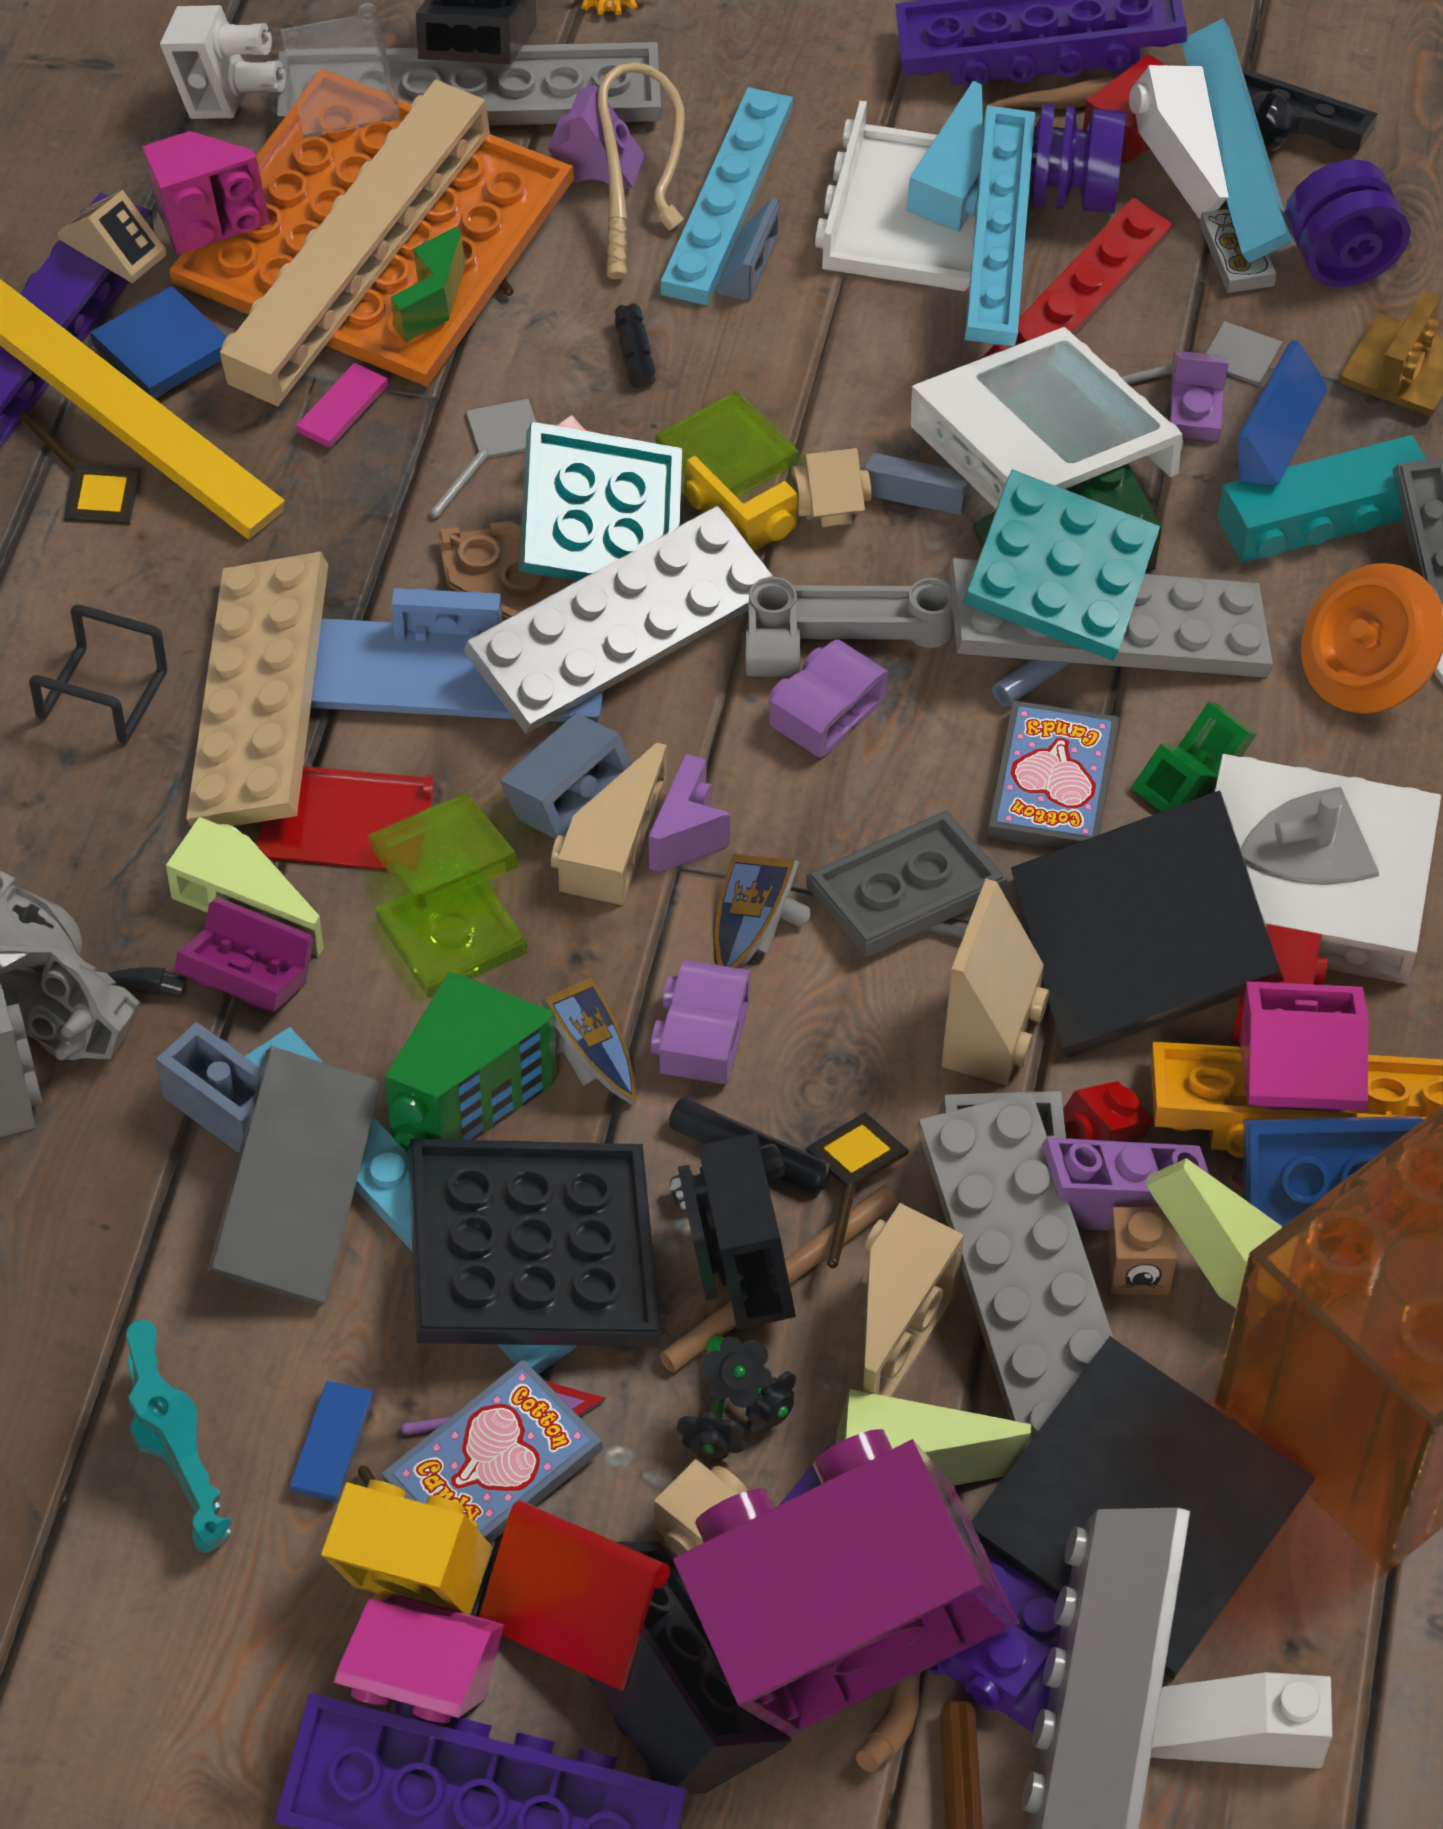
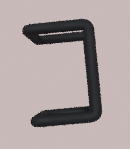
M74 605L70 613L76 647L57 680L34 675L29 679L35 715L40 720L46 719L61 693L109 706L112 709L117 740L124 744L131 738L167 673V660L162 632L156 626L84 605ZM82 616L152 636L157 669L126 724L122 704L117 698L68 684L69 679L87 649ZM41 687L50 689L45 701L43 700Z

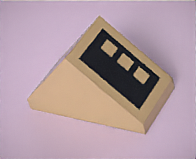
M123 190L92 204L58 232L59 240L131 283H134L166 256L165 247Z

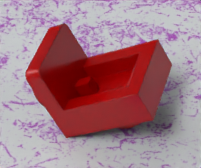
M1119 1081L1075 1090L1063 1108L1066 1139L1124 1142L1144 1137L1154 1122V1119L1140 1105L1136 1094L1123 1086Z

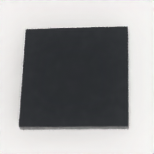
M1220 790L1010 867L1033 947L1044 964L1042 979L1045 989L1049 990L1048 1000L1062 1048L1068 1058L1245 995L1246 981L1270 983L1284 981L1225 800Z
M448 1139L409 1140L408 1166L417 1343L659 1346L661 1328L643 1144Z
M1109 1336L971 1523L980 1542L1053 1594L1059 1596L1061 1589L1064 1586H1069L1072 1565L1066 1564L1064 1559L1069 1535L1075 1526L1080 1527L1097 1509L1181 1508L1190 1511L1164 1673L1175 1679L1313 1485L1316 1477Z

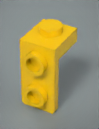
M696 456L685 460L683 490L688 502L692 507L697 510L701 509L704 513L719 506L753 551L772 541L783 539L796 528L798 493L786 481L742 503Z

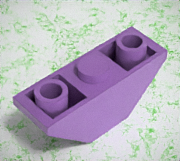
M1046 1138L1042 1143L1056 1193L1063 1203L1069 1202L1073 1217L1084 1230H1109L1113 1207H1160L1146 1186L1148 1176L1185 1158L1209 1174L1201 1148L1195 1145Z

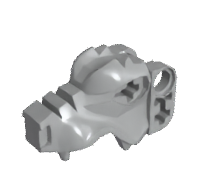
M0 871V983L6 1005L10 1006L19 1003L26 1035L37 1040L49 1054L54 1055L57 1059H111L120 1044L127 1038L140 1002L124 987L115 986L116 982L107 973L96 971V967L80 958L82 937L79 927L60 905L14 886L15 878Z

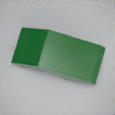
M457 227L413 248L418 283L390 297L395 329L405 342L437 327L450 318L466 266L461 232Z
M1208 702L1179 746L1160 743L1131 786V789L1161 812L1203 797L1216 788L1222 755L1242 757L1257 734L1219 704Z

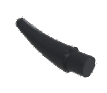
M160 967L128 968L107 973L116 982L115 986L149 992L158 996L162 993L182 998L187 984V976L168 972L166 968Z

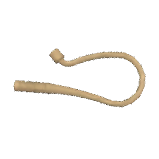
M637 62L620 64L614 67L605 75L598 89V109L606 145L609 173V230L607 239L609 241L607 247L609 257L607 258V277L611 279H624L627 277L626 202L618 148L608 108V90L613 81L622 74L636 72L648 75L659 82L670 96L674 107L673 141L663 175L655 190L654 200L660 212L657 217L668 231H671L684 220L673 204L668 206L665 201V191L673 177L683 143L684 105L678 90L666 75L651 65Z

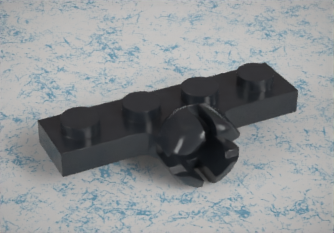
M1242 68L1267 152L1279 149L1285 144L1290 135L1294 133L1308 134L1329 141L1334 147L1353 149L1359 152L1374 130L1378 115L1376 112Z

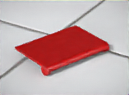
M303 766L297 816L262 821L256 846L269 860L419 874L434 794L435 777L430 775L417 777Z
M520 1500L514 1503L510 1510L479 1617L504 1624L502 1636L615 1689L624 1691L654 1589L662 1588L666 1584L670 1576V1567L663 1562Z

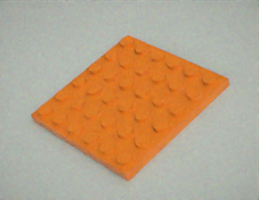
M321 69L256 155L270 224L247 233H241L208 244L202 248L182 253L169 270L172 284L249 315L253 303L258 298H263L272 287L283 265L290 263L302 249L309 232L321 225L330 213L336 198L347 192L357 179L362 165L373 159L383 146L389 131L400 125L409 113L412 104ZM489 134L325 346L428 387L574 180L573 166ZM457 227L461 232L466 266L450 318L437 327L405 342L395 329L390 297L418 283L413 248Z

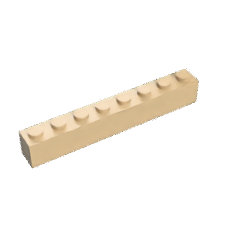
M436 79L423 95L415 98L409 113L400 125L389 131L381 149L371 161H367L362 165L355 182L344 195H339L336 198L330 213L321 225L309 232L302 249L290 263L283 265L275 283L263 298L260 297L253 303L249 316L238 330L230 333L224 340L220 357L228 385L277 407L280 405L490 134L485 99Z

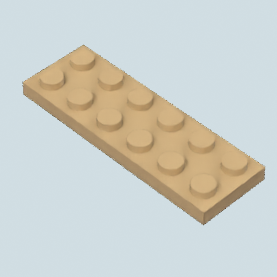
M321 551L223 568L186 817L191 827L199 817L216 824L236 826L297 816L328 573V563Z

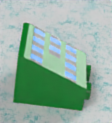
M449 971L385 1075L391 1136L407 1152L410 1139L476 1140L543 1093V1091L552 1086L557 1078L554 1011Z

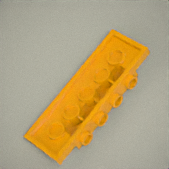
M1168 1042L1152 1043L1151 1076L1155 1127H1168L1177 1131L1209 1130L1211 1149L1227 1150L1234 1157L1243 1158V1120L1420 1116L1423 1118L1424 1130L1443 1119V1059L1368 1055V1101L1366 1111L1345 1110L1342 1112H1328L1316 1108L1295 1107L1269 1109L1264 1106L1248 1105L1240 1047Z

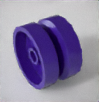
M1350 159L1333 162L1312 172L1296 186L1286 203L1285 215L1291 235L1297 247L1300 248L1312 277L1324 285L1342 288L1367 282L1381 275L1395 264L1408 246L1411 229L1407 217L1398 200L1394 198L1392 189L1383 171L1369 161Z

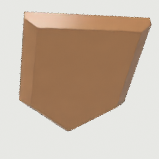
M511 520L490 523V528L472 531L460 532L459 527L438 529L447 589L456 592L477 591L501 594L503 621L577 582L520 572L521 526Z

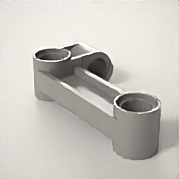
M779 577L762 578L752 585L749 592L748 629H746V677H792L800 672V639L911 640L921 647H940L951 639L954 628L950 584L942 579L932 577L921 579L915 582L913 586L792 585L789 581Z

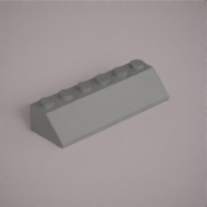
M1181 1508L1097 1509L1080 1527L1075 1526L1072 1529L1067 1541L1064 1557L1065 1563L1072 1565L1069 1586H1064L1061 1589L1054 1611V1623L1062 1625L1058 1648L1053 1647L1049 1652L1043 1673V1684L1051 1687L1047 1710L1041 1709L1037 1716L1032 1735V1746L1040 1749L1036 1772L1031 1771L1029 1773L1021 1797V1809L1029 1812L1026 1829H1139L1190 1511Z

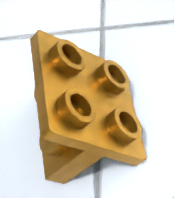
M1422 290L1405 321L1382 313L1376 314L1342 371L1340 383L1426 416H1433L1443 400V336L1440 335L1443 319L1437 318L1441 296Z

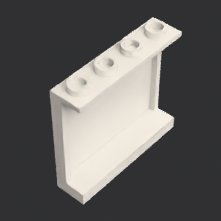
M860 101L855 120L847 119L845 123L842 147L847 148L846 152L838 151L836 156L833 179L838 181L837 186L829 184L827 189L824 213L829 214L828 219L820 218L817 226L815 247L823 249L822 269L969 292L975 217L969 215L958 232L907 211L910 176L937 135L866 124L867 101Z
M1223 754L1215 792L1220 790L1240 848H1242L1250 831L1269 812L1287 801L1313 792L1341 787L1379 871V876L1358 881L1315 884L1295 882L1271 875L1246 863L1265 923L1321 934L1318 957L1328 958L1327 969L1408 985L1417 953L1441 794L1425 792L1412 787L1404 788L1367 781L1359 777H1345L1323 773L1305 767H1291L1264 762L1252 757Z

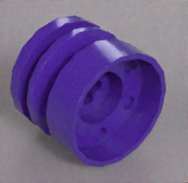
M1043 104L1042 113L1036 123L1033 134L1030 188L1033 196L1032 206L1044 207L1046 185L1058 186L1056 204L1058 209H1064L1070 188H1079L1083 211L1114 214L1126 111L1093 109L1087 130L1077 129L1075 107L1067 106L1065 128L1053 127L1055 105Z

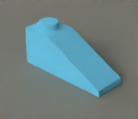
M975 81L971 83L909 180L907 211L958 232L969 215L975 217L983 136L982 84Z

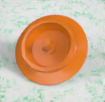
M1386 563L1371 564L1344 574L1330 584L1319 596L1311 608L1303 628L1301 659L1309 683L1325 701L1336 708L1351 713H1378L1402 704L1414 696L1427 683L1440 662L1443 654V605L1437 592L1427 580L1411 569L1400 565Z

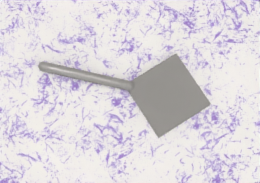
M1224 321L1206 354L1225 356L1229 362L1228 376L1260 386L1281 349L1283 341ZM1172 364L1122 376L1121 378L1128 385L1171 375Z
M529 399L466 411L478 453L431 509L430 516L432 518H438L486 459L525 452L526 431L531 422H536Z

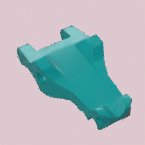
M137 1320L131 1323L126 1332V1340L130 1351L127 1367L133 1390L129 1395V1405L135 1414L130 1424V1433L139 1451L161 1458L172 1471L195 1514L192 1523V1541L197 1550L208 1553L224 1544L231 1536L229 1529L231 1519L230 1517L220 1518L216 1515L220 1511V1503L218 1501L221 1497V1491L209 1483V1474L202 1465L197 1452V1409L195 1404L186 1393L171 1387L160 1376L158 1372V1359L155 1354L158 1341L157 1329L150 1321Z

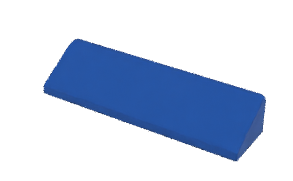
M1291 340L1290 344L1287 345L1238 436V467L1241 483L1271 486L1280 483L1327 392L1325 381L1299 341Z

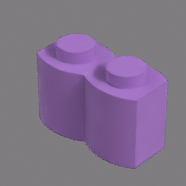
M839 639L832 641L823 649L820 647L816 648L807 657L802 671L796 673L790 679L784 678L780 680L771 691L768 699V704L770 705L769 725L818 758H821L838 746L853 726L863 722L881 704L887 693L889 671Z
M683 960L678 976H668L664 991L663 1008L669 1009L666 1021L656 1020L651 1040V1054L659 1055L660 1074L728 1084L734 1066L739 1038L747 1015L751 995V970Z

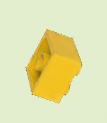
M370 1480L367 1488L346 1482L321 1556L355 1588L376 1594L387 1591L471 1615L493 1547L478 1531L479 1524L468 1519L463 1514L465 1508L454 1501L438 1496H428L426 1504L404 1498L406 1492L403 1489L379 1480Z

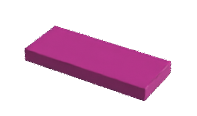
M354 363L296 425L297 433L331 448L388 386V378Z

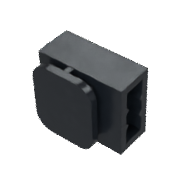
M425 0L416 12L418 59L511 65L537 26L536 0Z
M753 1133L698 1145L703 1172L698 1176L700 1187L694 1188L689 1164L679 1166L678 1172L706 1301L718 1298L713 1274L719 1272L721 1283L728 1286L737 1330L796 1317L781 1238L757 1134Z

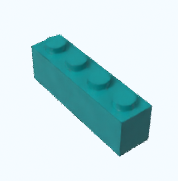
M1409 435L1290 466L1286 469L1278 485L1241 483V479L1225 483L1222 486L1217 520L1241 563L1259 558H1271L1282 552L1308 545H1319L1327 540L1357 532H1368L1376 527L1403 520L1392 472L1395 466L1399 463L1424 461L1427 459L1413 436Z

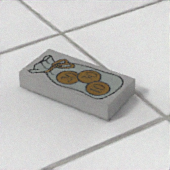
M1229 209L1201 213L1200 228L1227 293L1275 286L1277 273L1269 254L1251 263H1248L1242 255Z

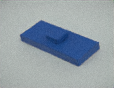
M326 1380L290 1483V1492L338 1503L374 1398L372 1390Z

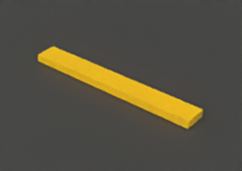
M0 279L1 347L248 540L284 512L285 500Z

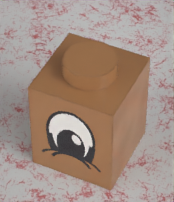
M1113 1207L1106 1244L1110 1295L1169 1296L1177 1261L1174 1227L1160 1207Z

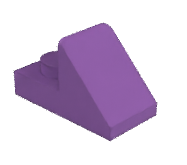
M1174 351L1169 422L1174 423L1182 433V438L1219 441L1222 424L1223 388L1229 365L1225 356Z
M685 754L649 834V870L662 872L722 850L728 846L730 841V815L726 811L709 807L713 784L706 782L707 759Z

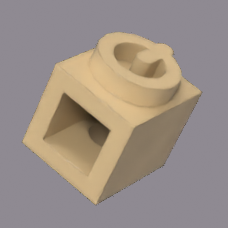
M852 448L805 454L799 459L800 465L792 466L791 485L798 493V516H807V520L821 519L822 528L853 524L852 515L865 511L864 501L871 500L869 473L867 470H860L858 449Z
M695 1459L654 1500V1530L664 1537L667 1547L677 1557L704 1543L695 1524L696 1519L703 1512L731 1496L748 1491V1489L727 1469L714 1466L709 1470Z

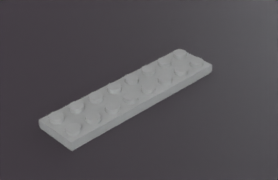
M658 43L523 45L511 65L418 59L417 48L279 51V61L282 62V69H285L286 85L282 92H278V126L321 69L410 104L413 103L417 96L423 95L435 79L485 99L489 126L558 124L560 116L570 113L578 90L594 84L599 89L605 75L617 65L637 62L651 65L659 70ZM636 72L622 74L613 81L608 90V103L619 119L624 122L661 121L659 82L648 75Z

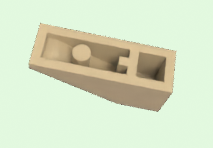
M655 743L573 815L566 836H557L551 856V867L558 869L559 892L624 905L667 780V745Z

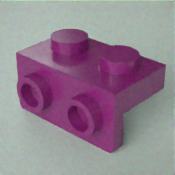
M217 897L209 903L205 929L177 952L174 971L195 979L198 984L204 987L219 989L245 1000L247 1004L253 1007L274 1012L306 984L313 937L306 932Z

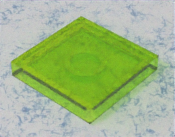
M737 390L655 435V444L682 448L681 473L684 476L685 460L696 456L736 497L798 463L799 450Z
M467 792L368 835L371 850L418 911L518 867L516 852Z
M474 863L375 908L377 921L428 999L436 994L449 971L473 979L528 953L527 940Z

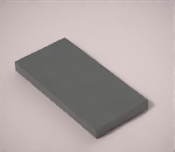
M271 1046L266 1051L207 1273L321 1307L326 1303L382 1084L381 1081Z

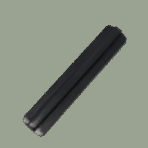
M680 1098L671 1111L669 1117L670 1128L703 1144L753 1133L757 1134L759 1147L775 1144L781 1152L785 1165V1174L780 1179L813 1194L821 1193L831 1174L829 1162L692 1100Z

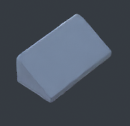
M771 198L743 227L717 285L716 293L749 301L753 297L779 237V199Z
M873 453L864 467V470L868 471L870 477L871 497L962 515L971 484L955 469Z

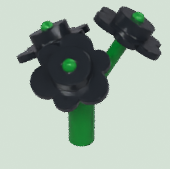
M715 1336L710 1338L705 1344L704 1350L706 1355L701 1361V1371L707 1379L712 1381L709 1386V1392L714 1398L711 1412L701 1413L698 1415V1418L693 1416L681 1417L676 1426L677 1431L683 1436L682 1444L702 1457L723 1459L729 1455V1452L740 1453L744 1450L745 1442L742 1439L744 1428L733 1420L722 1419L727 1398L735 1406L746 1408L745 1416L749 1419L746 1427L752 1433L757 1432L761 1428L766 1431L779 1425L787 1418L793 1408L795 1393L792 1389L796 1383V1376L792 1372L786 1371L778 1378L772 1377L770 1370L764 1367L768 1359L767 1349L761 1342L756 1340H748L741 1344L740 1340L735 1337L723 1338Z

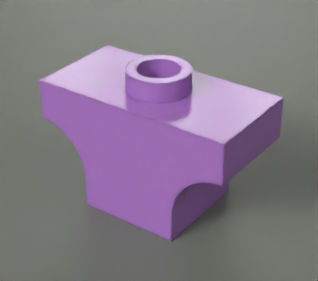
M595 84L578 90L570 113L560 116L548 146L549 152L556 160L573 166V184L590 179L600 180L609 184L606 145L598 109V88ZM608 103L625 190L633 187L645 154L629 133L627 125L619 119Z

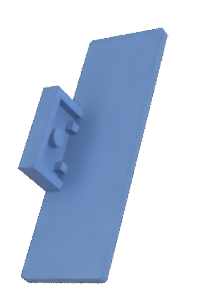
M394 588L391 603L393 622L321 620L311 708L514 719L464 653L468 640L502 622L501 594L477 591L456 592L423 588ZM603 692L551 721L566 722L575 713H578L599 723Z

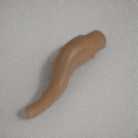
M1111 75L1098 79L1089 78L1064 87L1016 95L988 105L1010 109H1042L1043 104L1055 105L1054 110L1067 109V106H1072L1076 109L1086 106V100L1114 80Z
M920 1673L897 1684L887 1715L867 1736V1743L857 1752V1763L865 1771L875 1772L886 1760H891L912 1733L919 1709Z

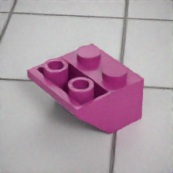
M192 131L142 146L158 213L176 255L270 224L257 158L253 150Z
M1246 981L1239 1043L1248 1105L1264 1106L1269 1109L1295 1107L1316 1108L1328 1112H1342L1345 1110L1366 1111L1368 1101L1369 1019L1363 987Z
M382 1591L368 1599L337 1669L334 1683L351 1687V1696L359 1701L375 1705H388L389 1700L393 1699L414 1705L412 1713L417 1717L433 1722L449 1723L451 1716L459 1718L486 1699L504 1624Z

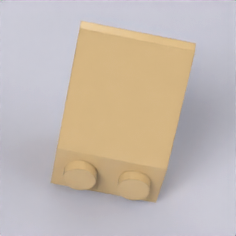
M985 879L951 969L941 1067L1007 1086L1014 1066L1025 1067L1033 1042V1034L1027 1033L1031 1020L1041 1022L1046 1009L1049 990L1041 988L1043 962L1000 886L993 880Z
M899 1203L887 1222L880 1219L872 1228L864 1251L870 1254V1258L862 1277V1283L867 1285L861 1391L888 1397L895 1395L957 1297L964 1234Z

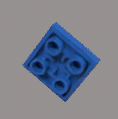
M173 286L90 332L92 345L128 379L154 399L221 360V347L227 337Z

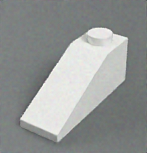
M1149 65L1131 88L1129 95L1130 109L1136 115L1139 134L1200 219L1201 213L1217 211L1229 197L1203 68L1200 66Z
M1264 1672L1162 1687L1150 1758L1322 1769L1332 1739L1331 1676Z

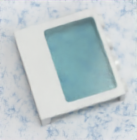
M1065 327L912 386L911 427L995 509H997L1012 469L1062 489L1145 456L1150 458L1170 478L1179 474L1183 439L1178 427L1161 415L1150 405L1144 396L1139 395L1114 369L1109 368L1085 343L1077 339Z

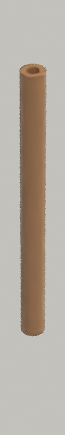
M883 1185L851 1209L843 1245L898 1204V1199L891 1188ZM836 1221L785 1259L790 1285L828 1257ZM731 1300L659 1354L662 1363L669 1371L676 1372L704 1351L705 1344L710 1338L715 1336L722 1337L736 1326Z

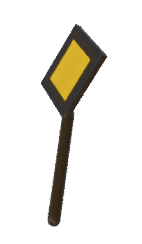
M22 411L20 413L21 420L73 472L64 516L65 520L130 525L140 469L79 465L28 411Z
M866 1112L806 1147L807 1153L829 1162L831 1165L830 1173L844 1185L827 1259V1265L830 1268H836L839 1265L856 1186L909 1154V1150Z

